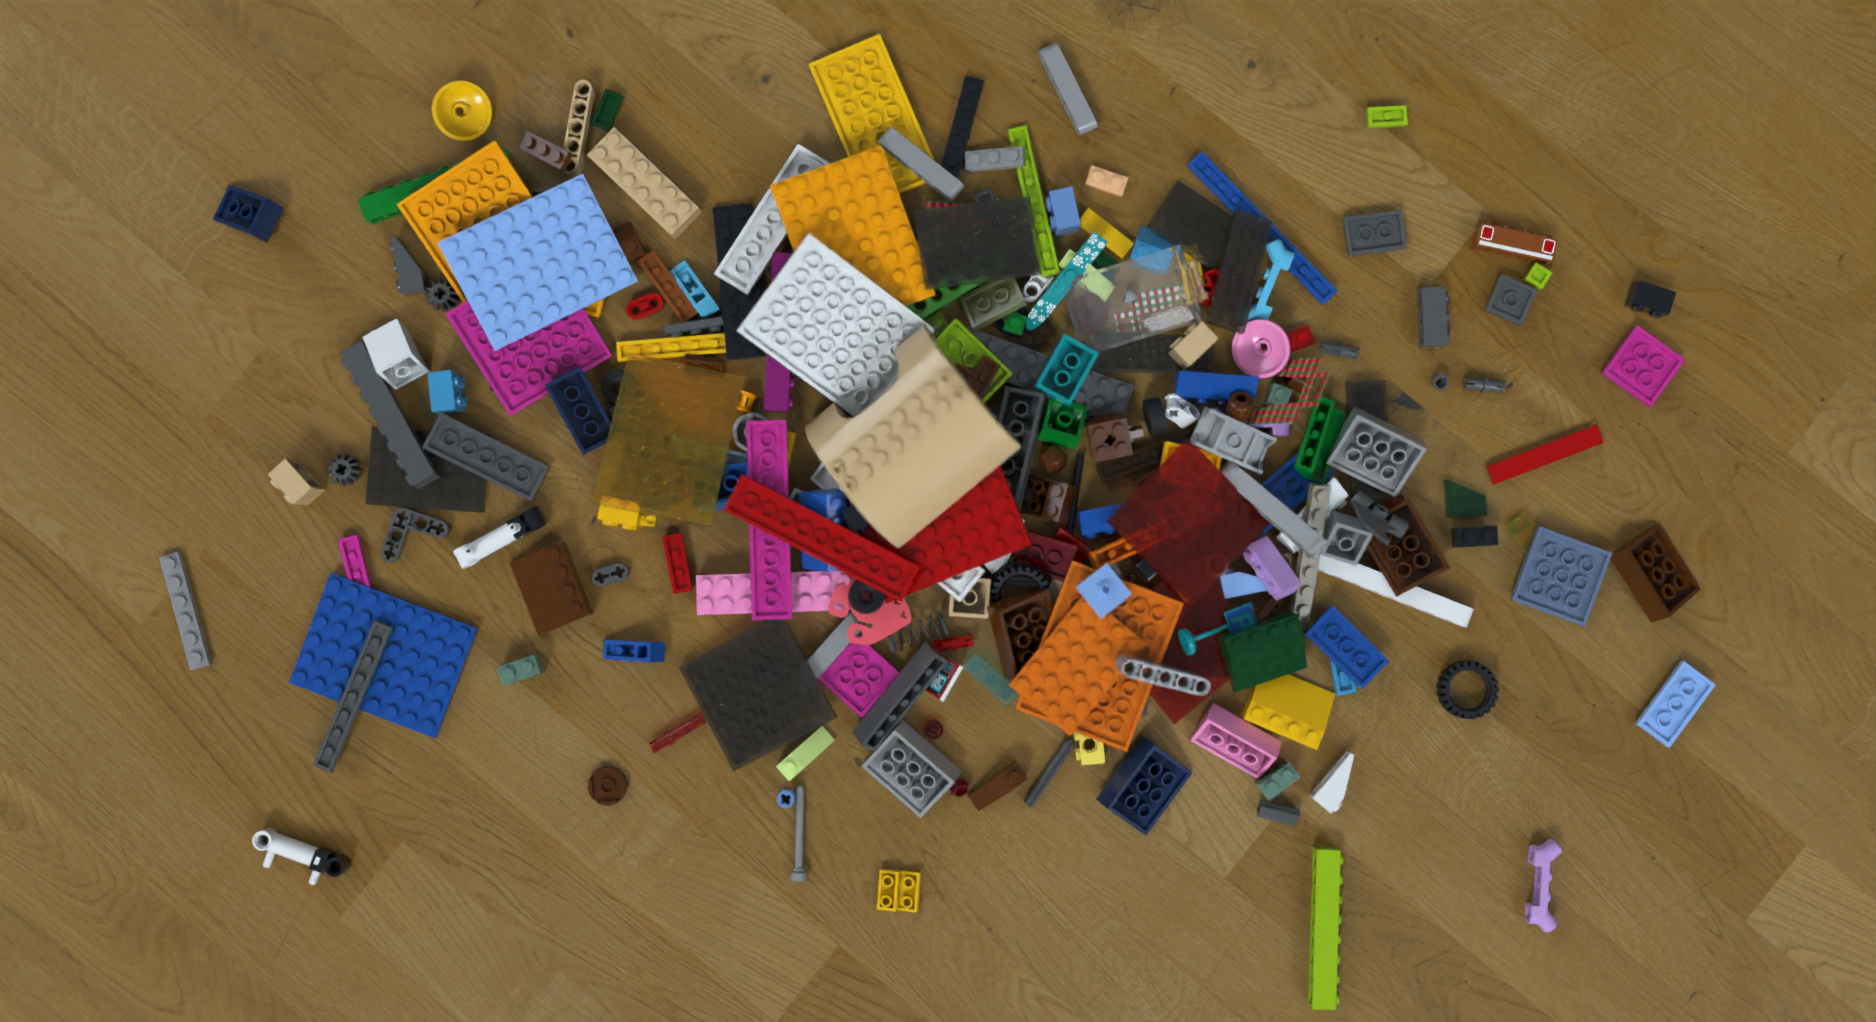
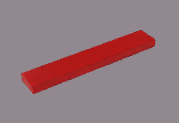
M1593 425L1488 465L1486 469L1494 485L1600 445L1604 441L1598 426Z

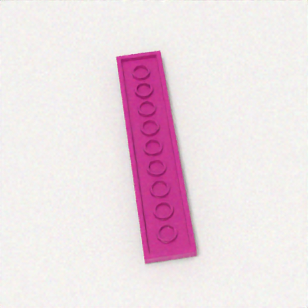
M787 420L746 421L748 477L789 498ZM749 524L752 620L793 619L790 544Z

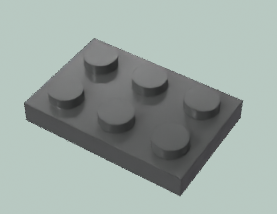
M1402 209L1342 218L1347 257L1407 248Z

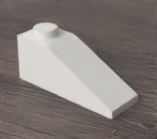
M1348 751L1343 754L1309 795L1329 813L1336 812L1341 807V801L1345 796L1354 755Z

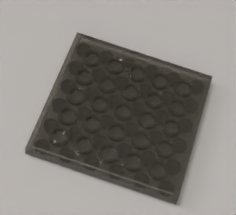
M786 619L766 620L679 667L733 771L837 718Z

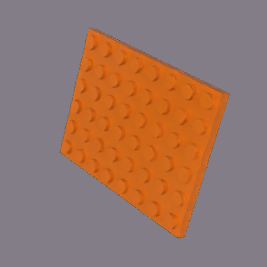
M1073 560L1071 561L1039 647L1082 596L1076 587L1095 573L1096 569ZM1120 579L1132 594L1109 613L1146 643L1145 647L1136 656L1137 658L1161 664L1184 603ZM1148 667L1143 669L1142 674L1147 672ZM1121 674L1074 732L1127 752L1153 684ZM1021 695L1019 696L1015 707L1016 710L1055 724Z

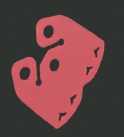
M849 576L850 583L848 585L843 581L833 591L828 607L831 615L840 618L848 615V593L850 587L857 579ZM864 590L861 597L864 601H870L872 593ZM905 599L902 602L897 600L900 605L894 604L895 601L887 604L884 601L881 608L871 614H862L852 608L851 611L858 621L871 623L872 627L868 628L857 623L851 624L848 628V641L853 644L871 645L910 624L911 612ZM837 602H841L844 605L841 611L835 609ZM903 611L905 612L904 616L906 619L901 617ZM859 629L862 631L863 635L861 638L854 636L855 630Z

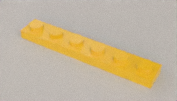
M725 333L616 342L618 362L685 357V354L698 356L726 354Z

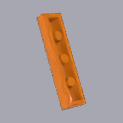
M1157 521L1089 552L1088 557L1093 568L1098 570L1106 563L1110 566L1167 538L1160 521Z

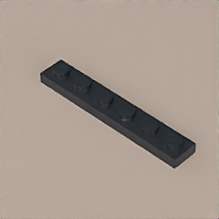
M966 75L941 164L944 169L957 179L984 80Z

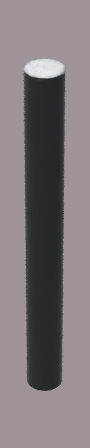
M1076 455L1072 486L1077 487L1068 525L1066 526V530L1070 533L1074 532L1084 455Z

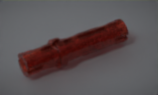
M698 713L674 729L666 730L662 736L649 742L650 748L654 753H657L668 745H674L678 739L706 724L703 715Z

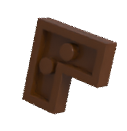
M983 356L975 372L959 363H956L955 367L982 400L1001 365Z

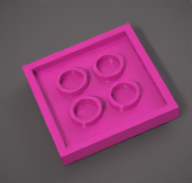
M1636 325L1601 374L1645 406L1652 407L1685 359Z
M850 642L818 679L862 718L879 700L900 672L870 645L853 644Z

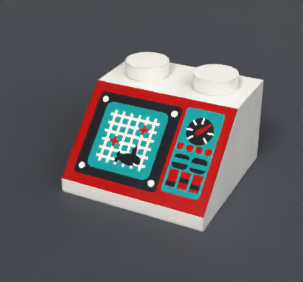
M945 654L943 655L948 660V663L926 689L927 692L942 702L945 700L963 668L962 664Z

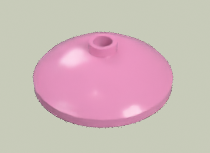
M1252 320L1244 324L1233 338L1232 355L1234 361L1247 375L1259 378L1271 377L1285 367L1290 357L1291 346L1286 332L1278 324L1270 320ZM1262 343L1267 345V350L1262 348Z

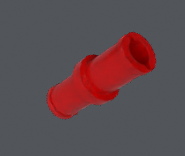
M973 634L959 637L953 635L951 638L934 640L935 648L939 651L952 649L957 651L958 648L975 646Z

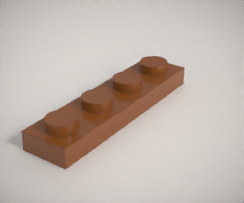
M654 250L638 260V263L682 323L689 322L699 315Z

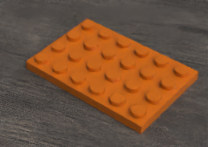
M1081 596L1008 685L1071 736L1121 676L1122 673L1115 666L1116 659L1120 655L1136 657L1145 647L1146 643L1110 613L1100 619L1084 597ZM1130 662L1125 664L1124 670L1130 665Z

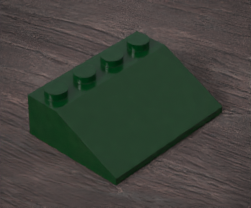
M1289 611L1217 636L1234 693L1307 668L1304 632L1298 613Z

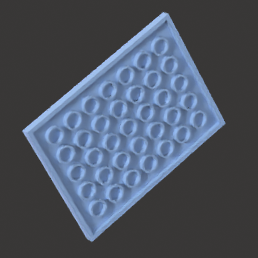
M583 174L438 242L441 251L495 351L638 282Z

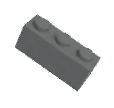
M1445 286L1421 287L1416 290L1419 348L1447 346L1450 341V331L1447 330L1449 312L1446 311V303H1448L1449 299L1448 292H1446Z

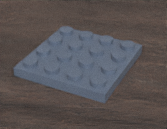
M1537 526L1510 600L1585 627L1612 553Z

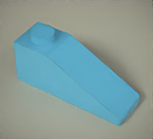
M685 260L669 271L703 319H707L720 309Z

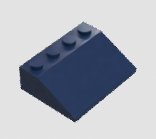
M1142 736L1096 799L1115 815L1144 835H1147L1193 772Z

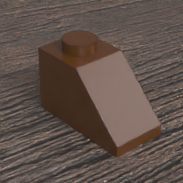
M631 221L613 230L630 265L638 262L639 259L647 254Z

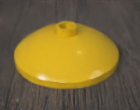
M453 81L442 86L435 94L432 102V116L439 130L446 136L455 140L468 141L479 137L487 130L492 118V107L488 96L480 87L467 81ZM458 107L462 109L461 115L456 112Z

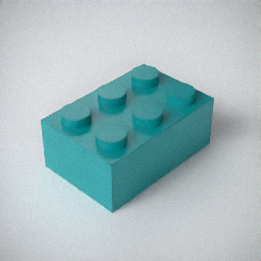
M1063 334L1033 388L1065 406H1070L1099 353L1072 337Z

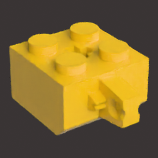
M602 496L597 519L602 520V524L617 527L619 523L622 524L621 528L636 531L637 527H655L658 515L653 514L646 517L640 503Z

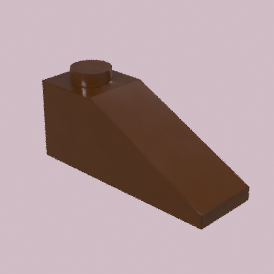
M1014 761L969 793L968 797L978 811H980L1028 779L1017 762Z

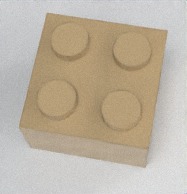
M1200 322L1198 325L1196 323L1191 325L1184 332L1186 335L1184 338L1180 336L1169 346L1172 350L1168 354L1184 370L1191 366L1219 339L1203 322Z
M284 459L267 474L272 479L270 481L275 488L282 490L284 498L290 504L309 505L325 491V488L308 469L297 460Z
M980 578L961 602L950 594L949 616L988 619L987 606L990 605L992 579Z

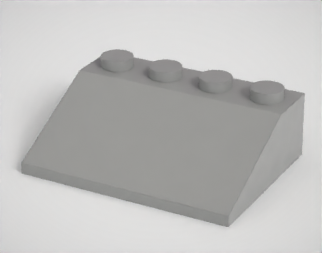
M1354 406L1340 430L1326 464L1396 497L1427 450V447L1422 439Z
M904 720L894 728L876 752H873L861 766L920 818L955 783L962 772Z

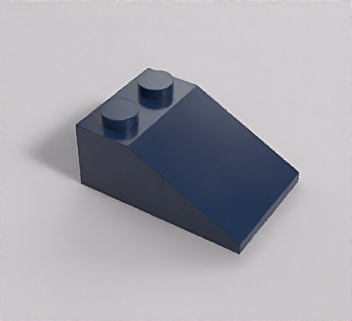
M229 185L213 220L268 243L284 208L265 197Z

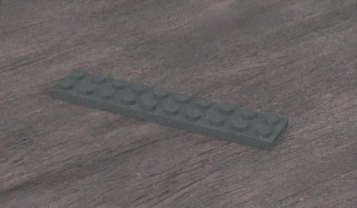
M966 327L1013 373L1005 383L1025 390L1042 393L1033 388L1050 356ZM1090 370L1072 402L1088 406V412L1096 413L1099 416L1117 412L1125 414L1134 385Z

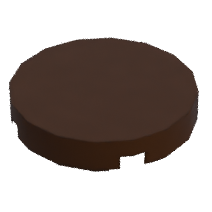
M613 766L597 769L588 781V791L591 798L598 804L605 806L617 804L624 798L628 788L627 778L624 773Z

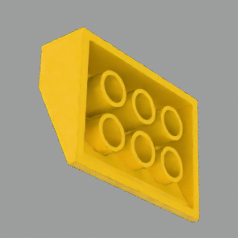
M1288 674L1253 686L1240 718L1317 750L1326 729L1335 694Z

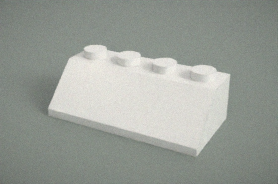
M1334 477L1326 483L1331 486L1326 522L1332 511L1336 508L1338 510L1342 509L1347 503L1345 499L1349 496ZM1306 506L1297 514L1303 521ZM1282 532L1276 536L1275 539L1291 554H1294L1296 551L1299 553V547Z

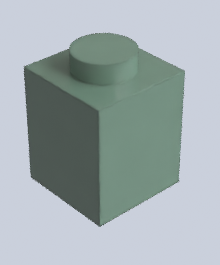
M1275 383L1271 384L1263 404L1268 406L1287 404L1292 389Z

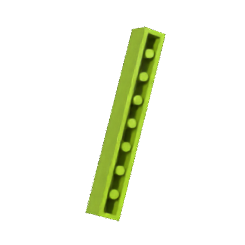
M1313 846L1308 1005L1312 1009L1336 1010V1004H1339L1337 984L1340 983V974L1337 972V964H1340L1341 961L1340 952H1338V944H1341V933L1338 932V927L1342 922L1339 904H1342L1340 885L1343 883V875L1340 873V865H1343V853L1337 847Z

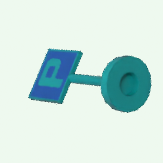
M1248 603L1223 612L1227 622L1226 625L1194 637L1186 628L1178 630L1179 642L1185 654L1189 656L1195 653V641L1227 629L1230 632L1256 623L1257 620L1252 604Z

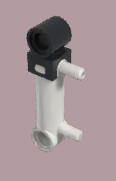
M538 506L526 510L521 515L506 521V524L475 541L457 548L453 553L461 568L465 569L513 541L542 528L547 522Z
M273 828L257 832L252 839L253 846L257 850H267L263 867L269 868L275 854L309 866V869L313 870L309 879V884L312 885L317 883L320 873L326 872L330 877H338L346 873L351 866L350 859L346 855L339 854L334 856L335 851L312 846L280 834ZM264 835L269 839L268 844L263 840ZM335 861L340 863V870L336 869Z

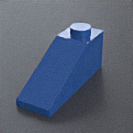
M604 640L603 659L665 662V642Z

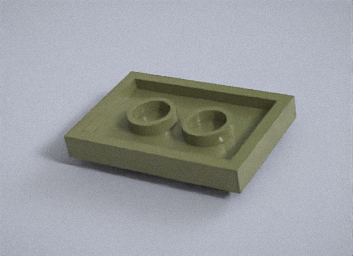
M1012 271L960 297L971 326L975 330H979L1027 305Z

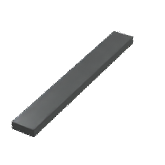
M377 619L374 620L313 766L330 773L334 772L392 635L393 626Z

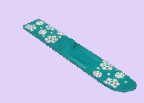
M1095 231L1029 312L1026 319V328L1029 331L1037 328L1047 319L1108 243Z

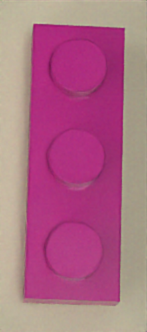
M353 535L338 539L347 579L364 584L367 587H372L360 536Z

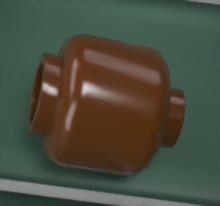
M1245 392L1233 393L1228 399L1227 415L1237 421L1247 420L1251 416L1254 402L1252 397Z
M1046 444L1040 449L1039 452L1041 454L1038 461L1048 472L1058 473L1067 465V455L1057 444L1051 446Z

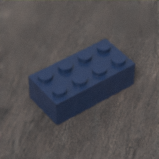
M580 366L544 384L583 455L618 437Z

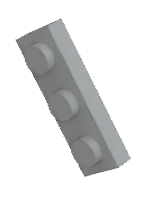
M1023 146L965 151V169L967 173L1024 167Z

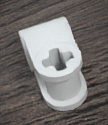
M1037 267L1022 291L1027 302H1035L1043 291L1048 288L1056 275L1041 278L1039 268ZM1028 288H1033L1036 290L1037 294L1035 296H1029L1026 290Z
M1172 393L1164 398L1166 417L1180 428L1185 429L1200 418V412L1197 407L1187 402L1180 395Z

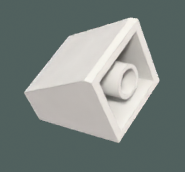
M397 318L363 336L376 372L395 390L430 372L407 328Z

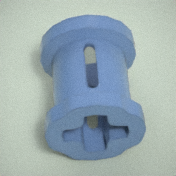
M787 788L781 790L777 796L778 805L782 808L791 807L795 802V792ZM784 795H785V796H788V795L791 796V798L789 799V802H788L787 800H786V801H783V800H782V798L784 797Z

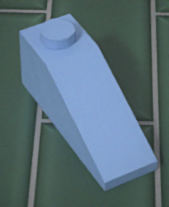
M1228 569L1226 574L1218 578L1222 599L1267 591L1266 586L1257 576L1234 572L1233 569Z

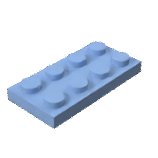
M1680 661L1635 724L1665 747L1670 748L1716 684L1685 661Z

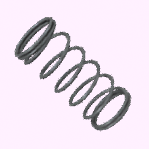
M942 612L938 614L941 635L931 616L928 617L931 638L929 637L922 621L919 619L918 624L921 642L912 624L910 623L908 624L911 645L909 644L902 628L898 630L901 649L898 646L893 634L887 636L892 652L897 653L896 646L900 651L903 650L901 632L908 646L910 648L913 647L911 629L919 644L922 645L923 637L921 625L928 639L932 642L933 634L931 628V621L940 638H943V630L945 636H949V632Z

